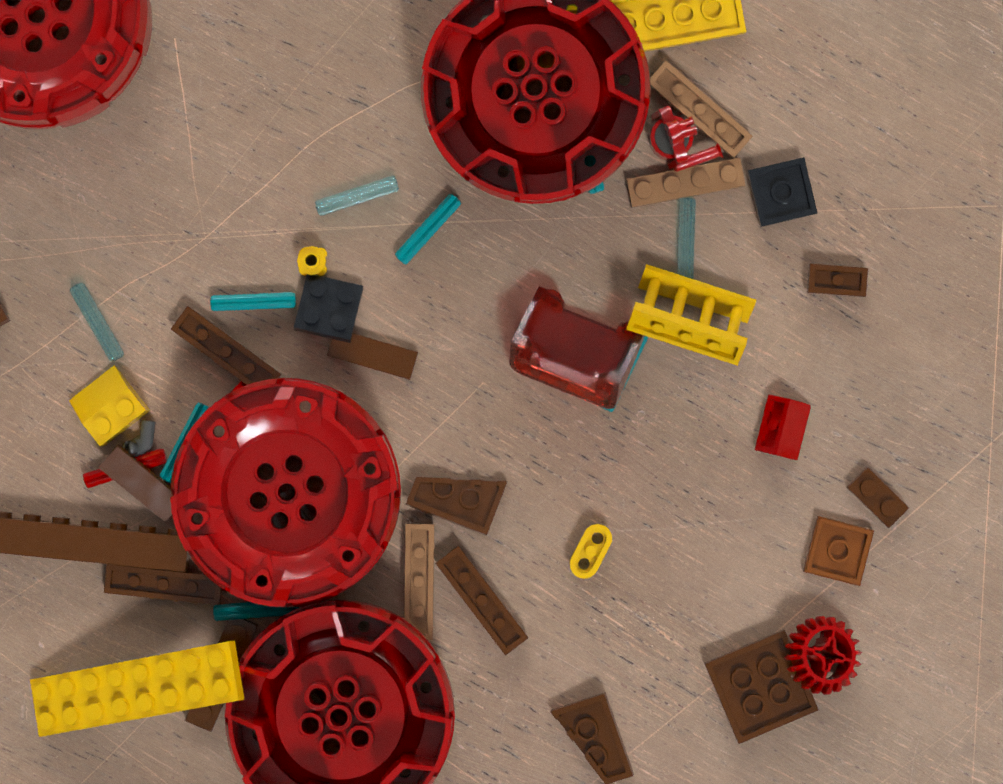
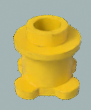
M314 246L302 248L297 258L300 274L303 276H307V274L324 276L327 273L325 266L327 251L324 248ZM310 256L317 258V262L313 266L307 264V259Z

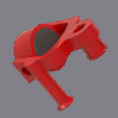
M669 105L658 109L650 115L652 121L661 118L651 129L649 136L650 147L659 158L672 161L668 164L670 170L674 168L678 172L717 157L723 158L718 142L714 147L687 155L693 143V135H698L696 126L691 127L694 124L692 117L684 120L682 117L674 116L673 109Z

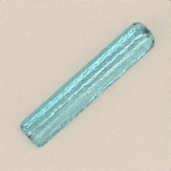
M389 176L316 200L315 206L319 215H326L399 190L398 182L395 176Z
M681 198L679 207L677 274L693 279L696 200L694 198Z
M78 283L71 287V295L109 361L114 362L123 357L124 352L85 284Z

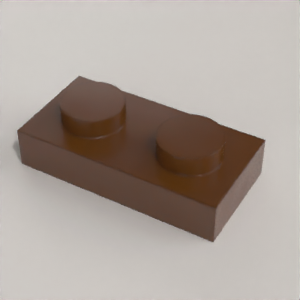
M810 263L807 293L866 297L868 268Z
M868 467L846 487L887 528H890L909 509Z

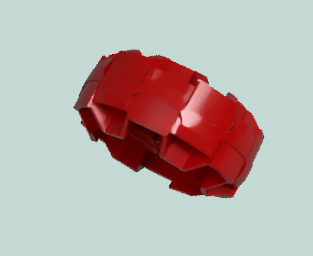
M0 0V123L25 129H52L58 126L64 128L86 121L110 107V102L115 100L130 84L140 68L143 56L147 55L152 33V6L150 0H72L71 7L66 11L59 10L60 0H21L16 6H9L8 0ZM37 10H44L45 18L43 21L33 23V13ZM10 22L18 23V30L14 35H7L5 31L6 26ZM60 27H68V37L63 40H57L56 31ZM37 38L41 39V49L37 52H31L29 50L30 42Z
M461 0L452 8L446 18L442 19L429 42L422 66L421 103L428 130L444 159L459 175L478 189L498 198L518 203L544 204L564 201L579 196L604 182L617 171L634 149L643 131L650 105V73L642 43L627 17L610 0ZM576 6L578 9L577 13L574 14L567 11L568 7ZM544 53L554 55L555 61L550 68L545 69L539 66V57ZM514 57H522L525 60V66L520 72H513L509 68V63ZM623 75H627L630 78V82L626 86L619 83V79ZM567 76L572 79V87L569 91L560 92L557 90L556 82L560 77ZM533 80H538L543 84V90L537 96H531L527 92V86ZM503 84H510L513 87V95L507 100H502L498 96V89ZM451 97L453 108H449L447 105V101ZM550 104H557L561 109L560 116L555 120L547 119L545 116V108ZM523 107L530 109V120L524 124L518 123L515 117L517 110ZM588 156H594L596 159L595 164L591 167L585 164V159ZM505 166L509 169V174L503 178L499 175V170Z
M276 378L240 387L219 399L201 415L186 435L178 451L171 479L172 497H170L174 525L185 551H188L197 567L216 585L240 599L255 604L272 607H299L319 603L346 591L361 580L378 562L386 550L397 524L401 503V483L398 464L392 446L382 428L365 408L343 392L328 385L299 378ZM303 401H308L311 404L309 412L301 410L300 405ZM217 426H222L225 430L222 437H217L214 433ZM291 455H297L302 459V468L297 472H293L287 467V460ZM263 463H268L274 468V475L270 480H265L259 475V468ZM367 463L375 465L376 470L373 474L366 473L365 465ZM317 475L322 478L324 486L321 491L314 492L309 489L308 480L311 476ZM288 483L295 488L293 499L285 500L281 497L280 488L283 484ZM255 492H262L266 495L267 504L265 507L257 508L253 505L252 496ZM304 504H311L316 508L317 513L313 520H306L302 517L301 508ZM282 512L287 515L288 524L285 528H278L274 525L273 516L275 513ZM195 513H200L203 516L201 524L193 521ZM344 551H352L354 559L346 561L343 558ZM258 576H266L268 580L267 585H259L257 582Z
M325 600L297 608L272 622L258 634L240 658L238 663L245 700L226 703L225 729L233 761L238 771L243 775L242 780L245 784H432L438 776L452 742L455 721L454 696L447 671L438 653L429 640L406 619L390 610L371 603L354 600ZM361 621L369 623L370 627L367 631H362L359 628ZM276 645H283L286 650L285 653L278 654L275 650ZM344 680L351 681L355 686V692L351 695L342 694L339 690V683ZM429 682L432 689L425 692L421 689V684ZM315 688L324 690L326 700L322 703L314 702L310 695L311 690ZM364 701H371L376 706V712L371 716L364 715L360 710V704ZM336 709L344 710L348 716L347 721L342 724L334 722L332 712ZM307 717L315 718L319 723L318 730L313 732L307 731L303 726V720ZM356 730H364L369 736L368 742L365 744L356 743L353 740V733ZM328 738H335L340 743V749L336 752H330L325 748L324 741ZM405 768L410 770V774L407 776L400 774Z

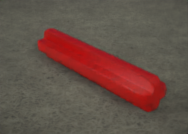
M157 449L135 457L148 469L165 464L167 461L164 449ZM101 469L83 474V480L87 488L113 481Z

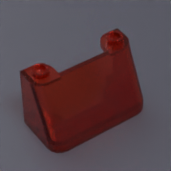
M539 286L511 340L509 357L511 368L523 376L606 409L615 408L645 336L626 330L628 321L619 323L617 329L564 309L565 303L559 292Z

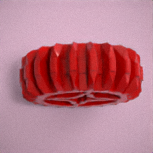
M816 616L815 620L813 618L806 619L805 625L798 624L796 626L798 633L794 632L789 635L793 643H788L785 646L788 650H791V655L784 657V659L792 662V665L787 670L789 672H796L793 680L795 682L802 681L801 688L804 690L810 689L813 694L821 692L823 695H829L832 691L840 692L842 686H849L851 684L849 678H855L858 675L853 668L861 665L856 660V656L861 655L862 652L855 650V645L858 644L859 640L850 638L854 630L845 629V622H836L834 617H827L825 619L824 616ZM820 632V637L816 639L815 645L809 647L808 644L812 637ZM838 664L836 671L826 678L827 672H830L832 665Z

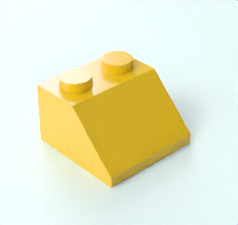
M115 365L69 400L81 423L99 446H106L151 411Z

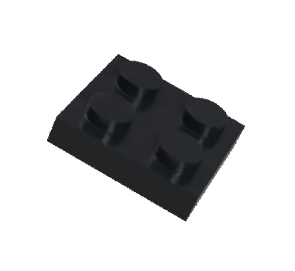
M805 157L747 171L760 227L818 214Z
M307 274L294 330L351 343L364 286Z

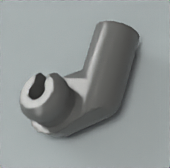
M141 420L140 435L124 442L122 447L133 457L142 455L150 450L153 446L156 422Z

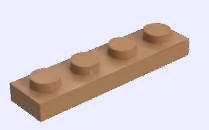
M665 61L651 76L650 87L686 119L692 117L694 120L693 125L715 144L718 142L720 148L732 159L753 137L668 61Z
M740 158L692 166L678 172L671 170L626 179L631 208L745 187Z
M406 523L404 619L415 626L428 640H433L435 524Z

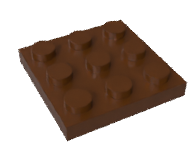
M784 629L704 663L738 744L819 710L811 690L801 688L802 681L795 682L793 680L796 672H789L787 670L792 665V662L784 659L786 655H791V650L785 647L790 641Z

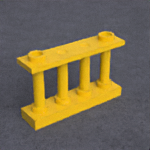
M646 264L638 288L647 291L644 303L635 302L626 330L738 366L748 339L738 335L740 323H748L756 304V299ZM658 295L674 300L671 313L654 308ZM685 304L702 309L699 322L682 317ZM713 313L730 318L727 331L710 326Z

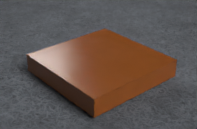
M817 516L803 572L860 586L874 530Z

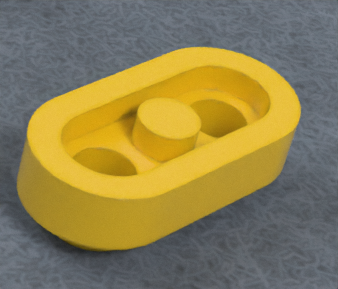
M592 524L584 531L569 563L572 573L578 578L587 579L592 577L601 565L612 543V534L606 526ZM594 533L602 534L603 539L600 543L592 541ZM582 558L589 560V566L586 569H581L578 565L579 560Z

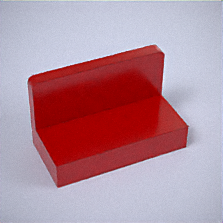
M768 394L755 450L798 460L811 405Z

